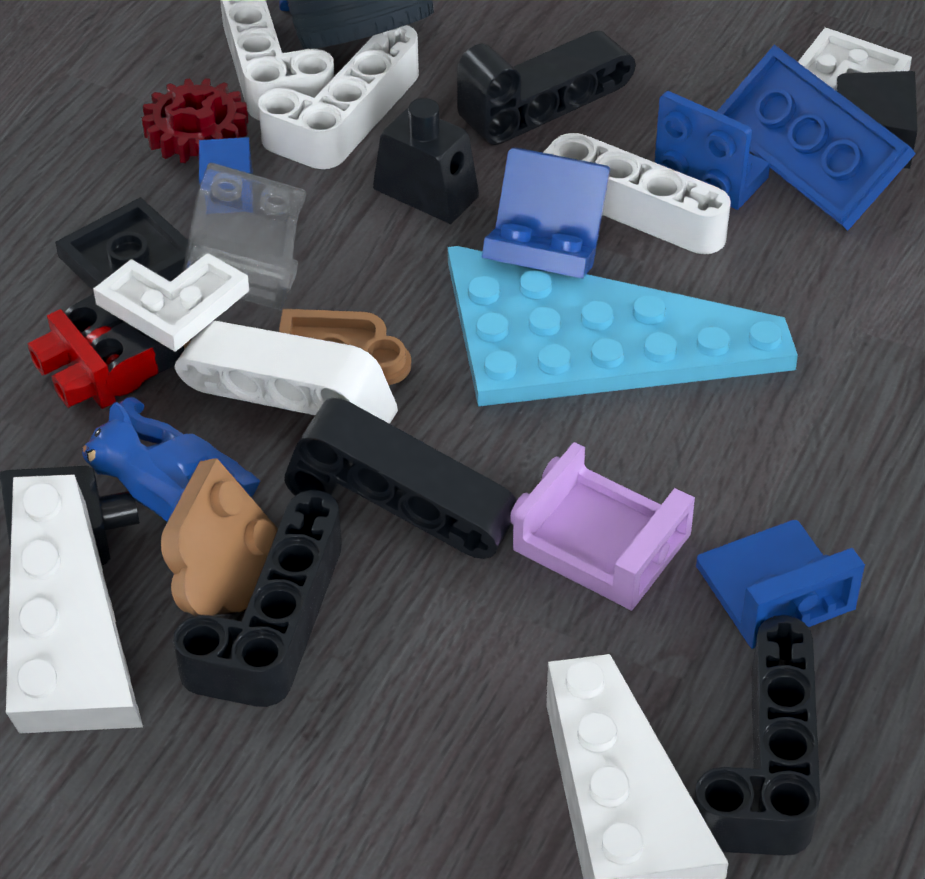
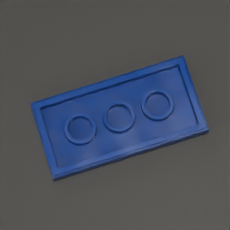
M775 44L717 111L749 126L752 129L749 152L758 158L770 162V169L847 231L916 154L909 145Z

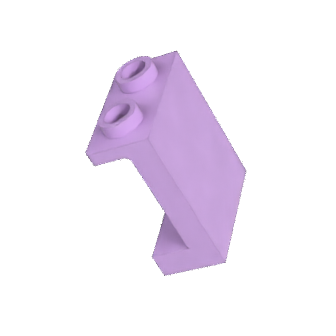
M574 442L561 458L556 456L548 463L543 472L542 479L530 494L523 493L516 501L510 515L511 524H513V550L632 611L691 535L695 497L674 488L662 504H658L587 469L584 465L585 447Z

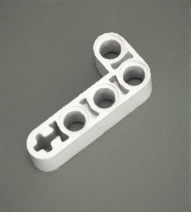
M220 0L224 31L250 116L260 120L258 100L266 91L275 88H286L315 98L335 77L333 57L324 50L305 49L282 53L266 0Z
M405 25L373 35L315 98L286 88H275L262 94L258 100L261 140L265 149L317 169H330L341 164L417 80L419 76L417 32L414 28Z
M568 133L559 136L543 152L609 166L610 175L602 215L695 253L712 254L724 247L727 239L731 203L730 197L720 188L579 133Z
M212 321L192 338L175 363L176 373L187 385L207 394L316 415L321 405L327 399L340 398L355 404L389 424L398 411L395 399L377 360L368 352L352 345Z

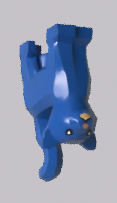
M134 397L126 398L120 403H113L109 411V422L97 427L89 442L83 447L82 453L85 461L97 474L117 477L135 501L161 516L166 522L171 517L200 461L217 458L251 498L260 483V480L251 472L246 471L235 460L218 451L209 442L197 435L182 434L167 423L141 416L139 413L144 410L145 404ZM140 440L156 443V445L147 447Z

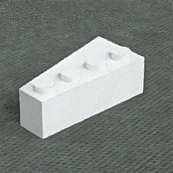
M75 475L13 477L6 714L19 733L143 727L86 502Z
M606 654L548 662L547 710L583 879H726L728 869L726 857L611 655Z

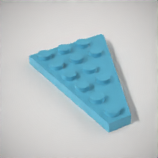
M460 246L448 247V266L478 406L796 370L798 354L785 317L588 274L581 279L482 258L483 251Z

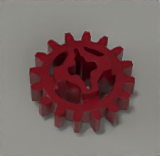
M190 78L185 79L184 85L178 87L169 83L166 85L167 93L165 95L154 92L151 94L152 103L143 105L144 116L141 118L144 137L148 138L151 150L161 148L162 157L165 159L174 154H179L180 163H186L190 156H197L199 160V140L247 137L248 135L247 104L242 102L239 91L229 93L228 84L225 82L217 87L211 86L209 78H205L200 85H194Z

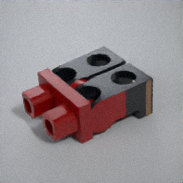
M92 294L69 307L65 313L62 309H59L47 315L51 332L29 342L27 345L32 362L42 376L64 365L68 366V368L51 376L54 388L67 408L93 397L101 409H104L116 402L115 396L129 394L138 389L146 379L171 367L175 369L176 361L192 339L175 352L96 305L95 296Z

